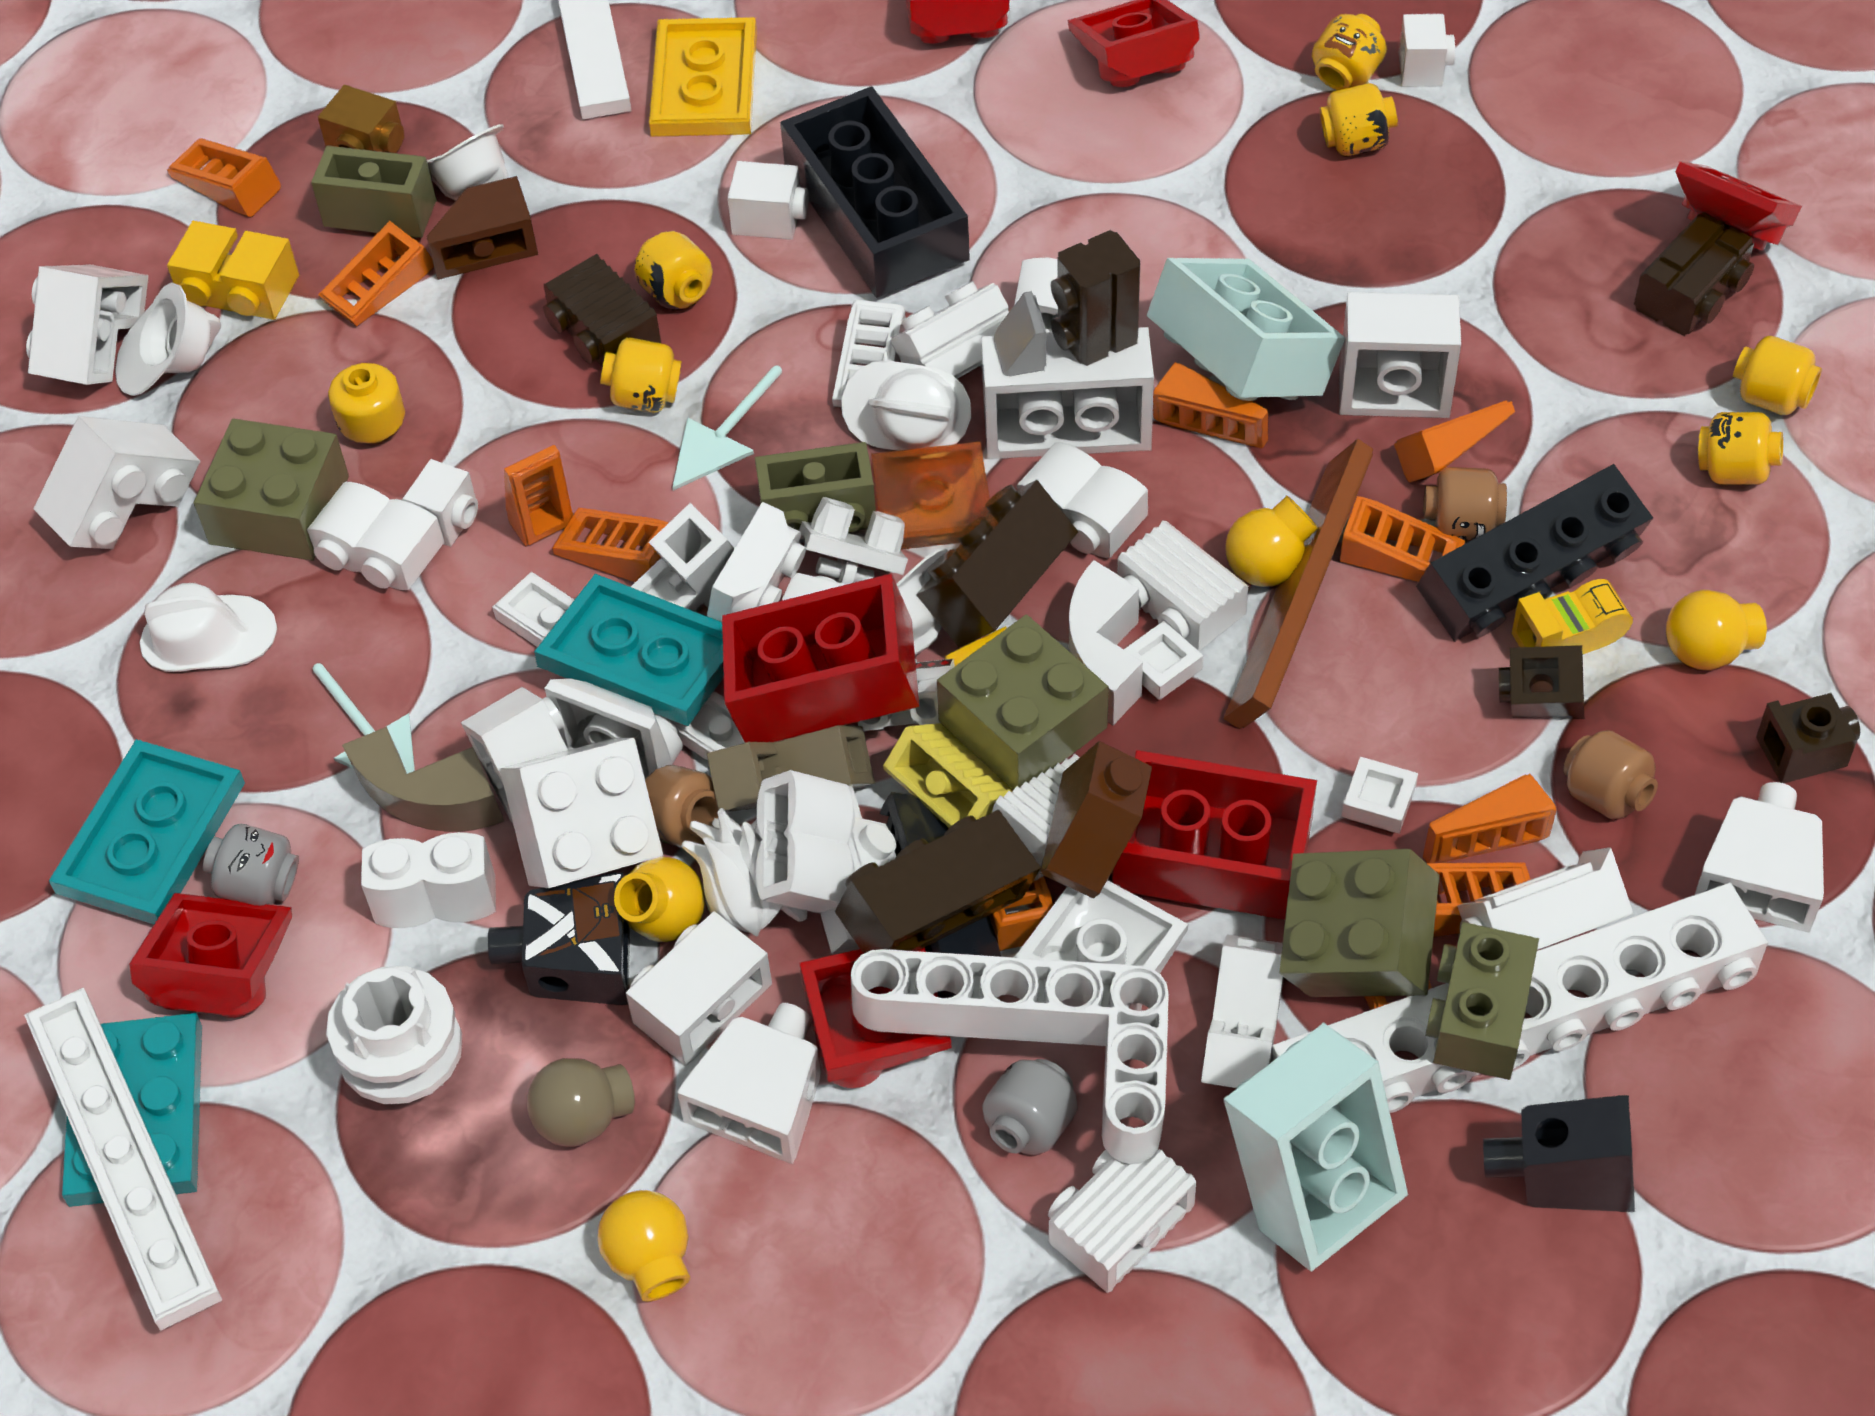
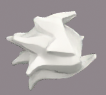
M721 808L717 812L718 819L714 818L712 822L713 826L691 821L689 828L703 839L705 845L692 841H683L681 847L692 855L700 866L705 902L710 913L715 911L739 931L748 932L754 936L759 935L760 930L773 920L780 909L798 922L807 919V910L762 901L759 897L756 884V861L762 839L758 830L757 818L751 825L744 822L740 826Z

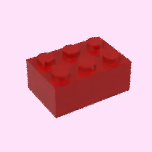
M892 573L722 615L724 703L745 743L776 742L838 725H847L919 707L912 619Z
M1136 750L1135 758L1152 766L1142 818L1113 869V883L1134 894L1285 920L1293 854L1307 853L1314 813L1317 780Z

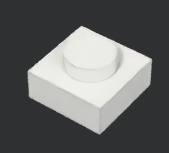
M1165 621L1124 649L1143 661L1142 685L1159 700L1203 669V655Z
M1360 756L1343 803L1341 817L1400 834L1417 785L1418 773Z

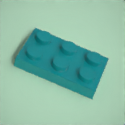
M598 574L593 575L534 651L536 664L539 668L567 679L588 682L652 707L655 714L685 726L690 725L724 678L722 622Z
M136 739L49 879L55 894L155 924L173 894L181 893L211 840L245 785L241 771Z
M197 1013L101 1024L175 1193L197 1192L202 1023ZM67 1117L62 1197L69 1207L104 1203Z

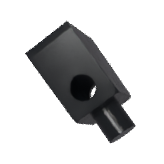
M1629 1095L1528 1105L1521 1109L1522 1137L1483 1138L1485 1178L1525 1177L1527 1204L1532 1207L1635 1212Z

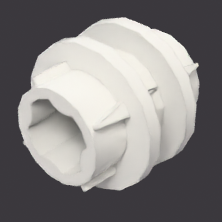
M408 966L377 968L362 974L350 984H345V988L338 994L328 1013L326 1035L345 1082L363 1098L381 1104L410 1103L432 1094L440 1086H443L444 1082L451 1077L461 1058L462 1032L455 1017L453 1005L445 987L427 972Z

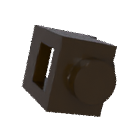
M1582 645L1510 648V667H1499L1500 703L1511 702L1512 718L1572 716L1573 719H1585ZM1539 681L1548 682L1553 687L1551 692H1531L1530 689L1533 684Z
M1832 693L1782 706L1778 700L1767 703L1756 738L1780 783H1788L1847 767L1857 740L1860 738V724L1856 713L1851 707L1845 706L1840 708Z

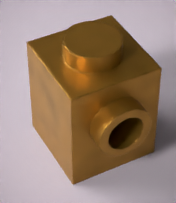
M345 84L317 117L325 147L334 146L396 153L405 138L396 101Z

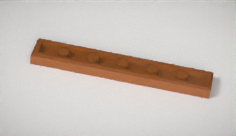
M1356 439L1333 458L1325 469L1307 513L1318 526V529L1304 541V554L1291 576L1283 583L1278 584L1223 717L1224 720L1238 729L1245 728L1270 710L1275 701L1373 456V448L1359 439Z

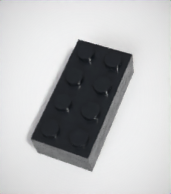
M873 86L780 122L784 165L798 166L800 188L808 189V201L876 298L970 260L968 215Z

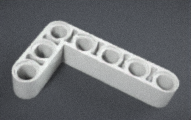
M888 949L871 950L862 954L854 962L851 971L853 1015L858 1023L867 1029L879 1032L1106 1046L1102 1117L1103 1146L1110 1156L1128 1164L1142 1163L1150 1159L1158 1150L1165 1113L1169 992L1164 978L1152 968L1139 965ZM874 987H886L892 991L886 994H875L868 990ZM938 991H949L956 995L943 999L935 997L933 994ZM1013 995L1021 1000L1007 1003L1000 1001L997 997ZM1076 999L1083 1002L1084 1005L1071 1007L1063 1004L1061 1001ZM1139 1003L1147 1006L1149 1009L1135 1011L1125 1005ZM1136 1059L1148 1066L1135 1069L1126 1066L1122 1062ZM1135 1117L1141 1119L1147 1125L1132 1128L1124 1125L1119 1120Z

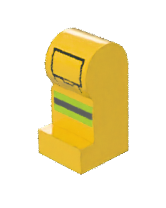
M1597 579L1583 584L1573 592L1568 591L1546 599L1542 597L1540 592L1519 598L1511 634L1519 647L1582 645V654L1584 655L1608 646L1624 636L1633 623V617L1612 584L1606 579ZM1534 635H1535L1536 638H1537V639H1536V643L1534 642V639H1533V636H1534Z

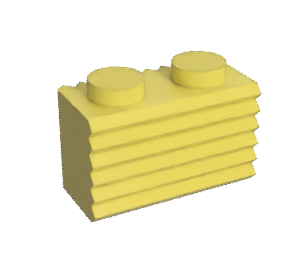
M941 723L905 727L883 765V769L914 797L919 798L949 828L964 817L973 815L978 820L992 813L995 801L999 796L1004 797L1008 791L1013 792V789Z

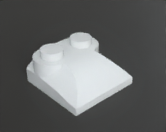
M764 502L761 503L712 586L707 617L722 622V615L779 601L782 590L778 588L784 575L790 578L795 576L806 552V547L799 544L801 532L787 526L783 511Z
M550 679L545 687L546 697L555 704L563 718L565 727L559 733L567 748L573 747L575 749L612 738H635L645 779L655 769L672 765L683 748L676 726L667 718L654 714L650 706L588 682L575 679Z
M1108 880L1101 893L1094 899L1067 887L1015 955V958L1139 965L1152 968L1160 974L1187 933L1188 924ZM1076 999L1061 1001L1063 1004L1071 1007L1084 1005L1083 1002ZM1139 1003L1125 1005L1135 1011H1141L1142 1004Z

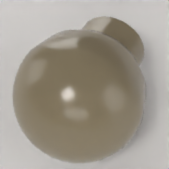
M561 1058L547 1064L534 1077L527 1094L528 1115L537 1132L554 1144L568 1147L581 1146L599 1137L610 1125L612 1118L631 1114L635 1105L633 1085L623 1065L618 1064L600 1068L597 1064L582 1058Z

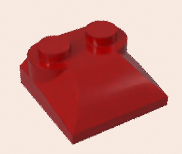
M905 0L909 12L910 32L913 35L920 36L921 41L925 43H941L949 40L950 35L967 33L975 38L993 37L999 33L1000 28L1008 23L1009 0Z
M1134 0L1068 20L1071 33L1097 58L1100 78L1110 81L1111 85L1115 87L1134 85L1140 81V77L1151 73H1173L1184 69L1186 62L1194 57V46L1200 40L1198 20L1168 0Z
M1680 161L1675 171L1685 194L1682 205L1690 209L1687 219L1692 221L1698 214L1705 212L1724 222L1725 225L1752 237L1753 247L1764 251L1768 242L1779 245L1786 228L1794 225L1802 207L1799 204L1706 165Z
M174 893L129 963L132 984L144 992L145 998L150 1003L164 1009L212 1013L229 1018L245 1016L258 1008L266 998L265 975L290 924L292 908L270 904L252 905L229 899Z
M925 948L919 950L920 952H926ZM861 949L799 963L808 1011L812 1018V1027L828 1083L833 1082L845 1088L864 1087L875 1081L883 1069L952 1048L950 1036L879 1032L867 1029L858 1023L852 1009L851 971L854 962L864 954ZM874 987L868 991L875 994H886L892 990L886 987ZM938 992L933 994L935 997H939Z

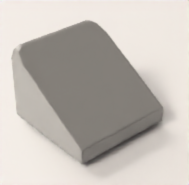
M1032 291L1022 294L994 334V343L1005 376L1044 371V366H1046V329L1036 295H1033Z

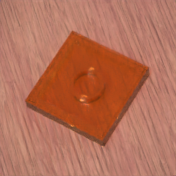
M981 442L871 454L878 511L897 516L905 523L901 550L960 543L957 539L958 534L971 522L988 514L989 511L985 504L990 498Z

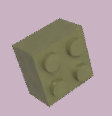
M232 418L193 502L209 545L314 561V548L307 529L340 486L347 482L349 478L337 435Z
M1026 614L937 679L938 720L1014 790L1017 786L1021 787L1025 781L1029 783L1033 777L1037 778L1041 772L1046 773L1050 767L1053 769L1057 763H1062L1107 728L1109 686Z
M1411 849L1293 854L1279 974L1310 997L1428 995L1439 874Z

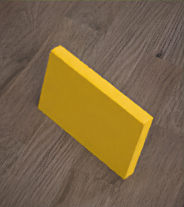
M756 17L658 20L649 119L651 137L751 134L757 40Z

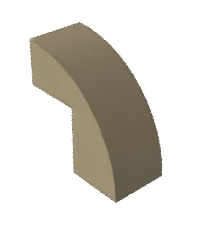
M838 725L778 742H746L706 753L718 810L723 808L725 812L757 808L762 780L789 770L847 784L848 786L853 785V789L875 784L863 726Z
M387 727L342 745L361 785L368 795L385 811L404 822L417 827L444 832L477 830L504 822L497 801L473 747L407 774Z

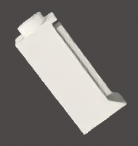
M1611 847L1583 851L1577 864L1569 865L1476 899L1475 902L1457 905L1462 918L1460 930L1462 922L1536 937L1539 938L1537 950L1634 914Z

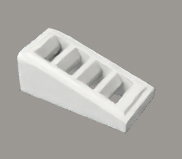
M855 300L853 302L832 398L833 406L842 407L841 397L847 381L859 368L864 367L856 365V363L868 365L876 361L899 362L900 359L891 344V338L905 331L901 320L906 318L905 308L902 305ZM861 343H863V344H871V345H880V346H886V347L883 348V347H875V346H866V345H861Z

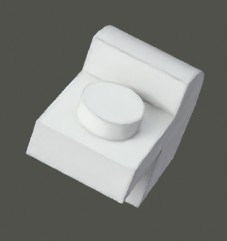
M689 503L649 541L661 558L631 587L695 611L702 603L707 608L709 607L712 586L730 558L734 548L728 539Z

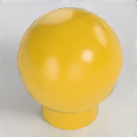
M1286 495L1273 509H1254L1233 523L1225 544L1228 563L1239 578L1254 586L1271 587L1281 584L1291 576L1301 561L1305 551L1304 541L1318 529V526L1297 503Z
M1698 590L1681 598L1671 609L1666 622V638L1673 654L1684 664L1699 670L1720 668L1732 663L1743 650L1761 648L1767 633L1766 618L1759 604H1739L1738 601L1726 593L1712 590Z
M658 857L639 864L619 881L614 893V903L620 916L625 919L635 932L655 942H670L677 940L688 927L698 924L705 907V895L699 876L690 866L678 859Z
M638 1190L620 1196L609 1205L600 1220L597 1232L600 1254L614 1273L628 1281H634L642 1301L650 1302L667 1297L683 1288L690 1281V1275L682 1260L686 1253L689 1239L687 1225L683 1212L674 1201L655 1191Z

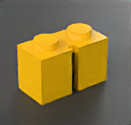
M193 220L167 264L173 283L182 287L187 301L199 306L233 311L244 316L253 315L275 320L299 277L289 239L245 231L232 255H229L228 253L238 237L235 228Z

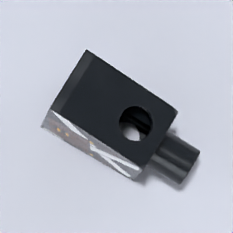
M611 873L573 881L552 888L530 890L524 896L523 926L489 928L488 954L491 965L522 963L529 993L538 998L628 1005L626 992L629 990L630 926L620 916L614 903L616 886L624 877V874Z

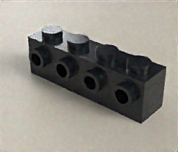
M1612 464L1431 562L1416 587L1454 642L1472 632L1477 637H1482L1496 629L1506 620L1505 614L1517 608L1519 598L1540 592L1544 599L1549 598L1553 593L1551 588L1566 581L1569 587L1579 584L1597 570V563L1611 556L1614 562H1617L1632 554L1643 544L1640 535L1652 521L1653 516L1615 464Z

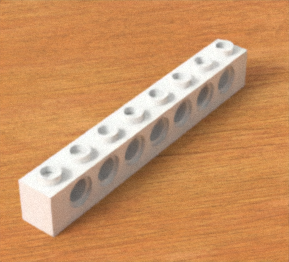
M1731 882L1538 950L1525 1011L1532 1018H1524L1514 1068L1523 1064L1531 1055L1551 1048L1555 1051L1570 1049L1592 1033L1609 1027L1614 1031L1623 1030L1634 1025L1645 1014L1664 1007H1667L1669 1010L1681 1009L1694 1002L1700 994L1722 986L1726 990L1736 989L1751 981L1758 972L1768 941ZM1682 950L1693 951L1701 957L1687 955ZM1625 970L1638 971L1645 977L1632 976ZM1448 983L1429 989L1428 995L1409 996L1328 1025L1379 1062L1390 1113L1401 1110L1413 1098L1435 1090H1438L1440 1093L1457 1090L1464 1086L1473 1076L1480 1074L1433 1063L1438 1039L1425 1036L1432 1000L1433 998L1446 1000L1449 988ZM1567 990H1579L1589 997H1576ZM1312 1031L1272 1045L1271 1062L1282 1055L1293 1043L1300 1041ZM1408 1051L1415 1054L1418 1059L1404 1060L1397 1057L1394 1052Z

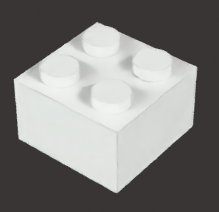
M1347 292L1343 327L1345 341L1341 348L1339 363L1340 415L1450 418L1461 349L1459 295Z
M612 738L499 768L529 886L552 888L664 856L635 738Z

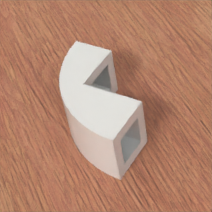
M1093 560L1078 580L1072 595L1069 611V652L1109 686L1108 722L1114 725L1142 696L1143 661L1117 646L1138 624L1140 588Z
M1226 935L1222 948L1213 1018L1207 1036L1201 1078L1202 1083L1237 1088L1243 1081L1252 1078L1270 1064L1284 979L1279 974L1283 943Z

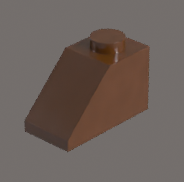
M517 176L466 188L426 236L437 280L538 255L531 217Z
M1098 741L1063 771L1040 874L1093 899L1098 896L1142 818L1152 766Z

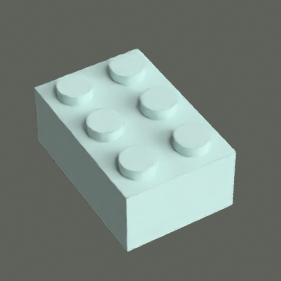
M1167 258L1146 315L1164 331L1163 335L1166 339L1182 346L1195 358L1194 362L1198 367L1211 372L1226 385V391L1229 394L1245 401H1255L1257 397H1280L1286 400H1296L1298 396H1323L1345 341V337L1250 259Z
M1325 1023L1321 1024L1300 1041L1293 1043L1282 1055L1252 1078L1243 1081L1232 1093L1223 1099L1258 1228L1309 1271L1312 1272L1408 1195L1379 1062Z

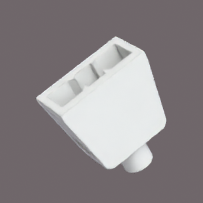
M1770 782L1764 784L1760 788L1758 801L1744 797L1735 798L1706 859L1694 895L1731 882L1753 919L1810 933L1824 895L1821 819L1815 814L1795 810L1797 792L1791 786L1784 783Z
M781 1003L768 1026L745 1017L733 1019L681 1084L677 1092L684 1123L793 1164L800 1147L821 1074L817 1047L811 1042L803 1040L812 1024L811 1016L798 1006Z

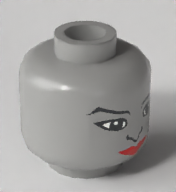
M237 824L226 833L224 839L214 837L211 840L205 854L203 871L212 874L211 886L213 893L218 898L252 905H272L276 900L285 901L288 897L297 873L299 856L291 854V845L287 837L251 825Z

